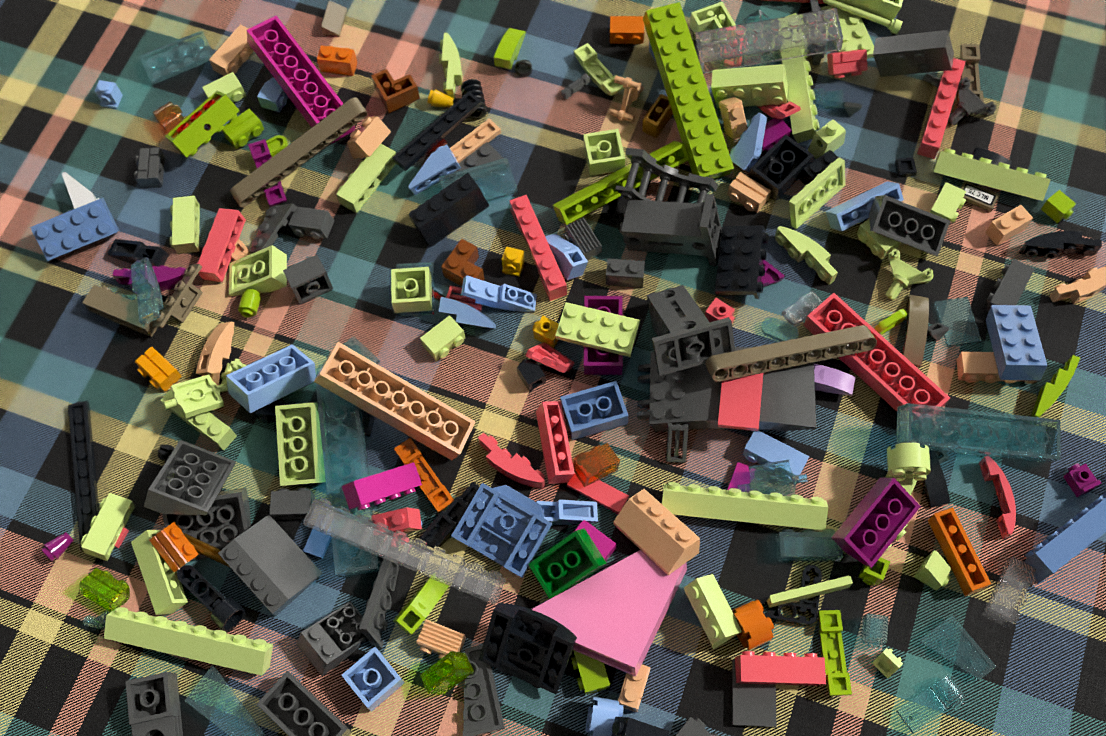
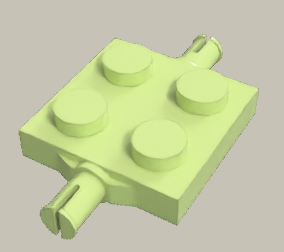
M205 375L171 385L174 399L163 401L165 409L178 406L185 418L224 407V401L220 396V392L228 390L227 383L217 385L212 381L210 375Z

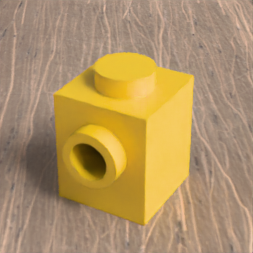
M542 316L533 325L534 339L542 343L545 342L554 348L558 342L555 335L559 323Z

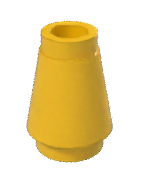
M435 89V91L430 90L427 103L433 107L450 108L453 106L454 98Z

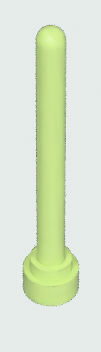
M823 0L825 4L886 26L891 33L896 35L903 21L898 19L890 21L838 0Z

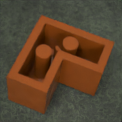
M387 69L371 75L374 88L389 113L420 99L418 87L410 74L395 81Z
M461 239L441 266L444 277L460 286L463 285V278L466 275L484 281L483 269L474 265L479 258L477 246Z

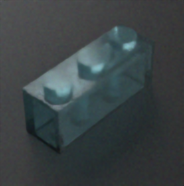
M785 529L779 532L776 537L778 561H840L843 557V550L831 538L835 534L833 529H826L822 532H814L812 529L794 532L792 529Z

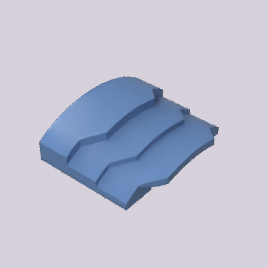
M482 483L451 536L523 578L529 568L528 564L533 561L553 523L544 519L540 504L511 487L503 485L491 488Z

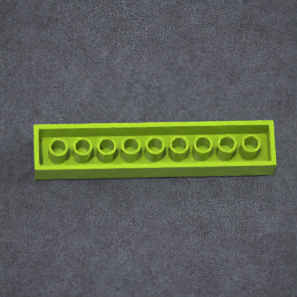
M677 2L646 10L643 17L644 26L682 143H684L689 156L688 162L692 174L713 179L727 176L734 170V166L681 4Z

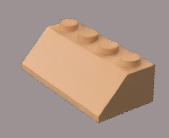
M645 489L629 498L613 521V524L667 575H670L699 554L700 538Z

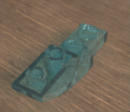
M147 257L131 265L132 291L137 294L139 322L143 326L160 318L159 310L163 309L160 287L153 267Z

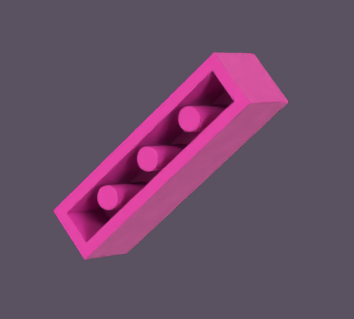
M413 462L355 480L341 487L349 510L358 507L360 511L371 507V502L374 505L386 502V497L392 500L401 497V492L404 495L416 491L415 487L422 485Z

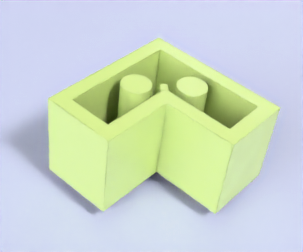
M723 2L691 12L690 27L696 38L713 33L719 45L726 43L727 36L735 38L737 26Z

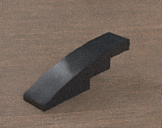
M472 482L461 496H457L450 506L437 516L416 541L430 555L436 552L451 537L480 487L476 482Z

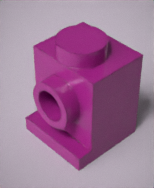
M1077 463L1067 469L1069 472L1063 477L1076 497L1095 489L1101 484V481L1095 478L1087 464L1080 466Z

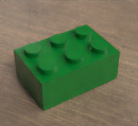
M585 528L567 536L528 565L549 599L575 586L607 563Z

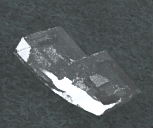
M811 291L799 298L797 303L784 309L781 315L792 327H795L805 321L807 315L823 301L814 291Z

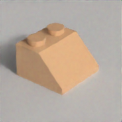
M378 116L366 117L361 122L362 126L350 135L351 139L347 143L351 156L354 159L370 157L391 133Z

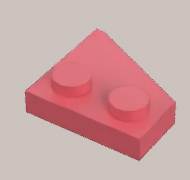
M545 342L528 349L525 355L562 373L572 369L574 365L572 360Z

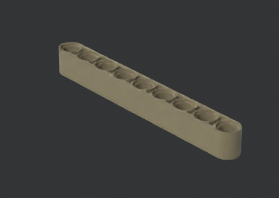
M355 97L348 100L231 188L230 193L240 207L249 205L264 194L265 189L276 185L367 116L366 109L358 98Z
M861 325L713 355L706 360L705 366L713 380L721 382L866 352L876 346L877 340L867 326Z

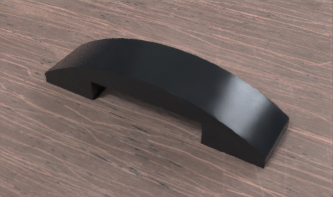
M921 429L904 433L905 443H920L921 448H925V445L929 447L931 473L926 476V480H923L925 486L923 491L929 507L934 508L949 504L950 498L945 477L934 448L925 432Z

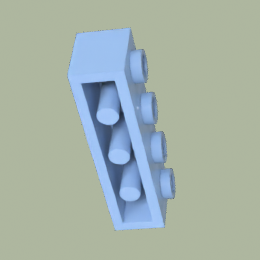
M884 182L825 211L830 227L844 231L869 218V212L875 196L886 195L903 201L899 183Z

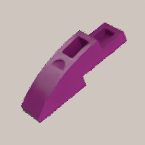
M160 265L159 267L152 266L150 272L146 270L132 271L123 268L122 270L114 269L112 276L119 284L130 285L134 292H159L174 289L175 285L184 278L186 268H169Z

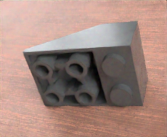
M351 601L300 633L296 645L321 676L338 666L368 640L359 629L360 620L363 616Z

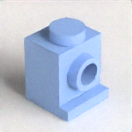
M99 80L95 89V93L101 101L100 106L118 108L123 95L116 83Z

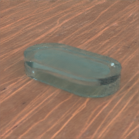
M769 317L762 322V333L777 341L797 339L799 336V331L795 326L779 319Z

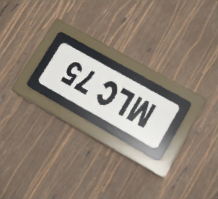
M964 181L961 187L962 190L966 191L963 197L966 199L965 202L989 212L993 210L999 196L998 194L967 181Z

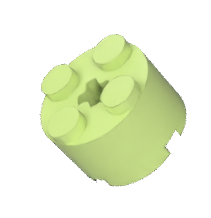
M920 443L895 444L896 448L891 449V446L887 448V466L890 476L894 477L897 481H904L905 478H914L916 481L927 479L926 476L931 473L928 446L925 445V448H921Z

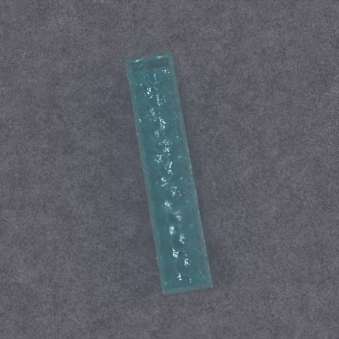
M316 383L335 575L346 577L378 572L380 565L377 539L374 536L373 504L371 502V507L360 511L358 507L349 510L341 487L369 476L362 409Z

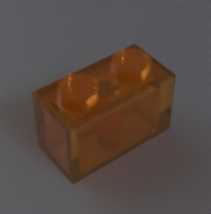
M608 443L601 446L597 445L591 451L585 454L580 453L574 458V473L583 486L586 487L618 471L620 459Z

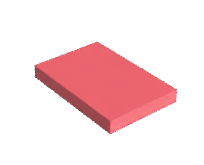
M763 373L722 381L717 427L751 431L759 430Z

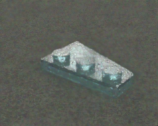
M953 615L919 640L920 643L977 680H981L997 667Z

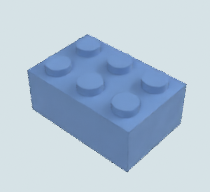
M617 381L560 397L563 414L572 440L628 424L629 415Z

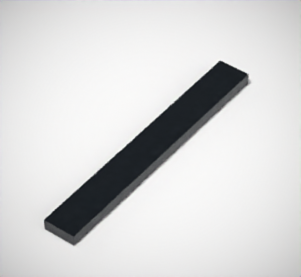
M87 400L68 405L79 542L82 552L84 551L81 548V540L85 534L89 533L93 517L99 514L90 404Z

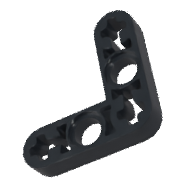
M809 565L802 571L800 588L805 587V584L809 586L810 576L806 574L810 570L813 571L814 575H817L812 580V585L821 583L822 573L817 566ZM820 595L815 596V599L812 601L802 599L798 603L790 602L778 605L777 616L774 615L775 611L772 610L764 613L766 618L769 617L774 621L810 626L818 617ZM763 598L760 600L762 606L764 605V603L768 604V598ZM789 607L792 610V616L789 618L782 616L781 608ZM796 608L799 609V614H804L806 611H809V615L813 616V618H810L809 621H806L805 616L799 615L797 619H795L797 613Z

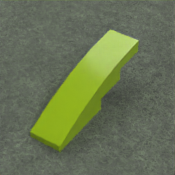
M1072 355L1065 363L1064 369L1059 368L1053 375L1051 383L1046 382L1040 388L1029 420L1030 423L1033 424L1062 394L1074 375L1080 357Z

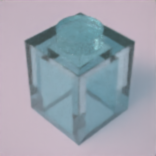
M867 613L862 621L861 643H867L868 647L880 648V646L887 642L888 616Z

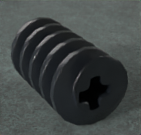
M469 79L463 82L460 87L462 97L470 92L482 102V105L468 118H483L486 116L487 110L481 82L476 79Z

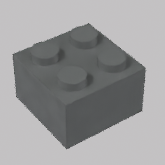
M318 255L307 257L304 261L290 265L287 269L283 270L300 305L333 289Z

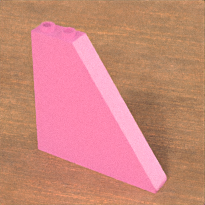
M639 550L532 610L556 620L574 633L577 639L573 650L636 677L687 571V562L670 575H667L644 552Z

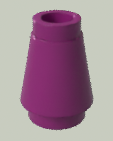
M65 532L63 535L44 544L45 547L41 551L51 561L58 560L74 540Z

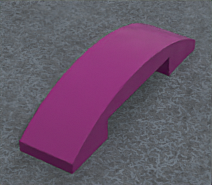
M265 139L248 144L257 168L272 158ZM281 181L273 187L264 190L270 207L287 201Z

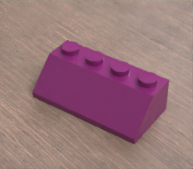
M894 477L880 478L831 538L845 553L872 568L921 506Z

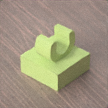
M886 648L872 664L889 678L903 663L900 657L897 658L892 653V649Z

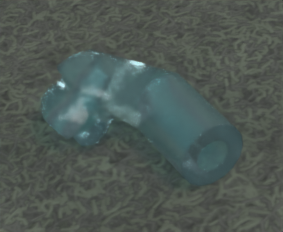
M107 609L98 617L87 615L84 619V625L104 629L106 615L113 610Z

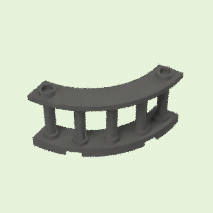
M627 148L625 155L632 163L625 187L616 186L615 188L624 199L652 201L644 196L650 175L653 173L660 176L661 179L655 201H663L667 183L673 181L679 183L680 186L676 202L683 203L687 188L693 187L700 191L696 204H701L702 201H705L706 194L709 191L716 192L718 185L713 178L690 173L688 176L678 174V169L668 165L660 166L656 164L657 160L645 150ZM640 166L643 168L644 173L639 191L637 192L633 188L638 167Z

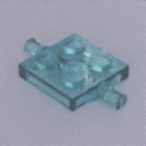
M789 460L749 466L750 483L738 485V489L741 492L755 490L760 491L762 494L780 493L782 496L791 497V495H796L795 488L797 483L808 482L807 474L794 476Z

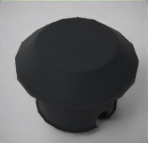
M168 444L161 445L160 449H158V457L162 461H167L174 447Z

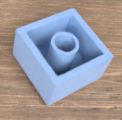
M376 647L372 648L342 674V677L370 711H373L405 683Z

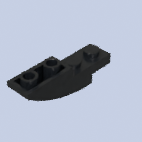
M1082 231L1051 232L1026 241L1019 250V254L1030 257L1043 256L1046 258H1057L1061 252L1091 256L1095 255L1102 247V240L1082 238Z

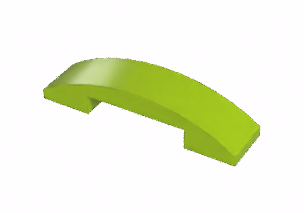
M821 610L818 612L821 654L825 658V675L829 696L852 695L842 640L843 627L840 610Z

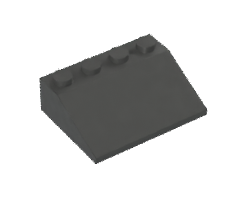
M180 440L148 489L144 507L162 514L207 515L234 468L236 461Z
M247 488L219 492L207 515L162 514L165 528L175 522L183 534L186 533L220 550L251 527ZM198 553L199 555H197V556H196L195 558H193L192 560L203 559V558H209V557L204 556V555Z
M267 515L233 539L218 553L275 616L323 574L270 515Z

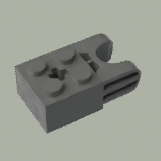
M164 672L125 681L129 725L132 727V736H154L158 731H161L164 736H183L177 673Z

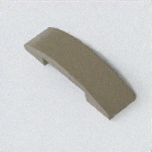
M961 44L960 60L966 62L960 80L968 77V80L970 79L969 89L984 102L983 91H980L979 44Z
M909 295L906 337L902 354L912 364L921 367L928 330L929 298Z

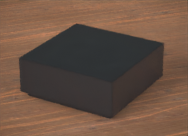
M914 158L895 160L897 177L916 176L917 170Z

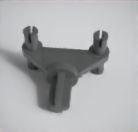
M968 77L963 78L959 82L958 108L948 119V122L952 125L958 123L965 115L979 114L990 116L996 111V103L990 102L986 105L969 89L970 79L968 80Z

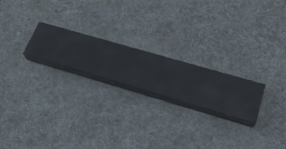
M470 92L465 94L392 157L393 162L404 171H407L482 105V102Z

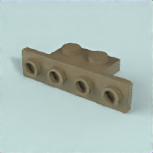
M192 264L187 267L184 272V278L175 285L174 293L164 303L165 307L155 316L153 324L155 328H163L170 316L180 323H184L203 293L192 285V282L202 268L200 264Z

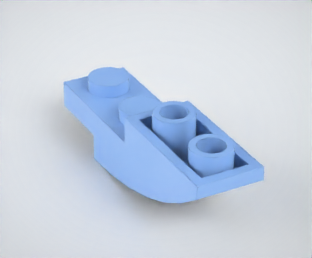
M467 275L463 278L461 295L475 299L477 304L510 311H535L537 297L535 293L507 284L498 286Z

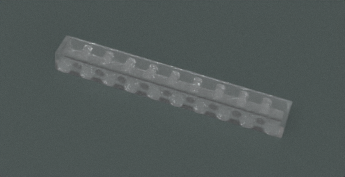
M314 498L303 521L304 525L493 605L498 602L506 581L502 574L497 571L491 570V572H488L478 563L472 562V564H469L459 555L453 554V556H450L440 547L434 546V548H431L421 539L415 538V540H412L402 531L396 530V532H393L383 523L377 522V524L369 521L368 517L361 514L355 516L350 513L349 509L342 506L338 508L331 506V502L323 498L319 500Z

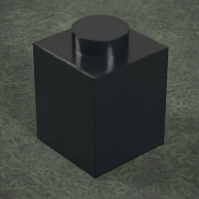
M525 359L517 366L518 375L529 392L546 383L545 374L535 360Z

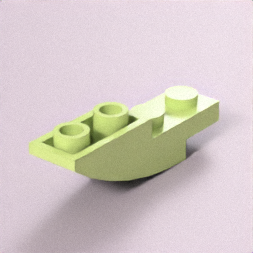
M444 33L443 40H440L442 53L439 54V64H442L445 78H447V82L443 83V90L455 100L456 85H462L463 83L462 68L454 41L448 33Z
M782 226L777 228L775 239L779 245L788 251L791 258H795L798 263L805 259L807 265L813 268L818 273L819 278L828 285L835 281L838 272L829 264L831 255L822 246L797 231Z

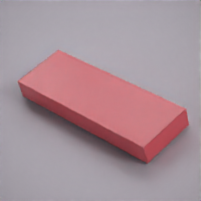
M576 468L574 476L567 483V487L619 514L629 496Z

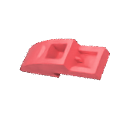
M484 432L478 437L479 444L489 453L486 456L487 463L498 472L527 486L542 489L546 486L543 473L538 469L535 471L525 456L520 457L516 453L512 457L505 448L501 449L497 446L498 442L491 435L488 437Z

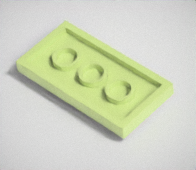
M831 5L821 7V16L837 52L866 49L867 59L874 57V44L861 17Z
M837 158L822 173H819L813 181L805 185L797 195L790 199L789 208L792 227L799 228L846 186L845 160Z
M566 302L555 338L631 357L640 320Z

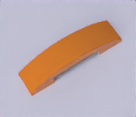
M411 438L394 448L404 465L415 463L422 483L419 487L438 513L454 501Z

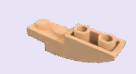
M1106 266L1099 269L1097 267L1089 269L1082 279L1075 280L1071 284L1066 285L1063 283L1057 285L1050 295L1052 302L1070 298L1072 303L1076 304L1098 294L1106 288Z
M234 322L220 323L213 330L203 347L198 361L196 374L202 376L210 375L212 381L217 385H220L222 360L229 359L231 353Z

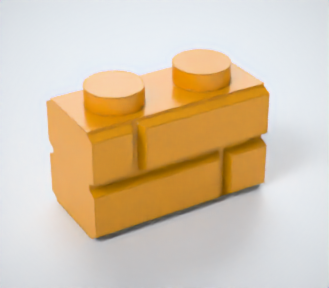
M150 347L144 352V355L135 360V363L139 366L137 371L144 378L148 375L151 378L149 382L156 389L160 387L165 392L173 383H176L181 378V374L153 347Z

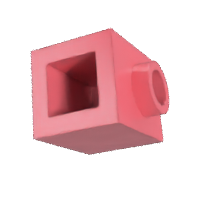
M715 298L705 311V317L709 322L729 317L733 323L735 317H733L735 309Z

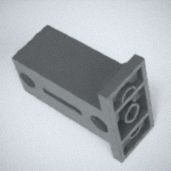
M706 194L705 201H702L701 204L628 200L627 207H624L623 212L624 221L620 224V233L623 235V241L626 243L628 250L705 256L708 258L710 266H717L722 227L714 194Z
M684 285L647 295L652 328L658 336L652 338L659 376L705 364L706 360L713 355L735 351L732 321L730 318L709 322Z

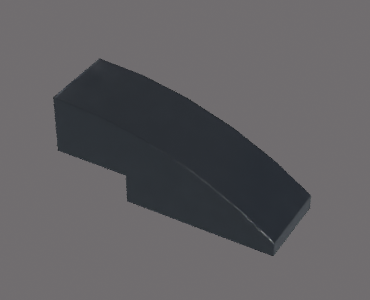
M115 239L108 252L110 257L146 268L164 265L169 256L161 247L147 246L141 241Z

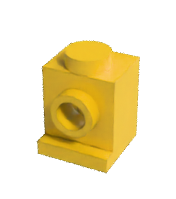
M510 247L505 248L502 257V273L520 277L525 262L523 250Z

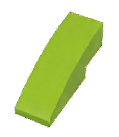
M512 28L506 31L494 55L495 66L507 69L512 68L514 60H517L526 31Z

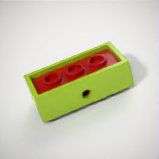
M217 90L166 134L165 137L185 157H191L198 151L197 148L200 145H205L211 140V136L215 132L219 133L223 130L225 123L234 120L240 110L226 94Z

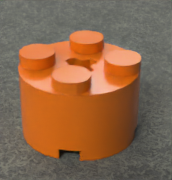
M759 600L751 601L732 610L742 630L737 637L743 647H747L748 651L771 641L773 638L771 631L774 629L773 622L769 617H765L763 606Z

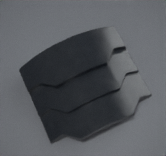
M498 603L493 610L479 660L497 668L499 672L517 677L537 689L542 688L557 694L577 636L561 623L542 613L518 605Z

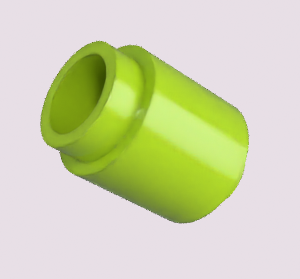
M254 289L245 290L238 308L242 316L246 318L256 316L261 300L260 293Z

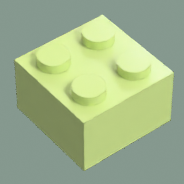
M619 129L583 134V146L590 176L616 172L625 167V155Z
M429 267L391 269V297L395 313L432 310V282Z

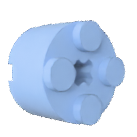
M592 696L590 702H594V705L588 708L585 732H589V736H611L615 717H622L623 705H619L617 700Z

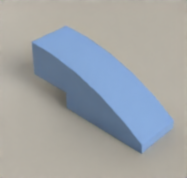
M441 297L438 312L456 314V322L496 328V324L472 306L454 299Z
M558 500L557 502L536 501L542 506L544 519L553 523L552 525L580 524L583 520H586L588 523L598 522L597 502Z

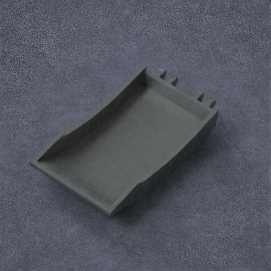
M735 347V351L752 347ZM653 351L651 352L650 364L638 366L639 372H650V375L638 376L639 383H650V399L639 400L637 407L650 408V411L638 412L637 418L649 419V424L655 432L668 431V423H672V425H676V423H680V425L688 424V430L732 429L717 427L722 381H714L705 364L659 376ZM814 362L763 373L759 429L776 430L777 432L817 429Z

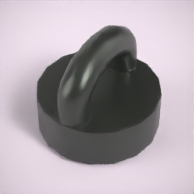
M519 60L516 62L517 75L520 77L531 75L532 64L530 61Z

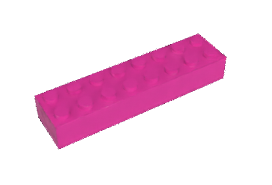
M277 15L246 30L248 44L311 128L343 105V102ZM355 125L333 142L355 131Z

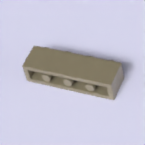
M93 285L82 302L90 312L150 337L157 330L153 326L154 318L159 313L156 307L151 305L147 307L137 299L130 300L120 292L117 294L113 293L106 286L99 287Z

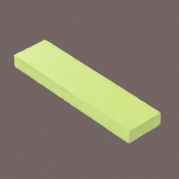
M845 576L773 594L767 599L768 607L846 589L853 582L851 576Z

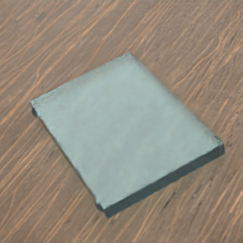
M968 297L934 302L940 323L949 327V331L944 335L947 347L981 342Z

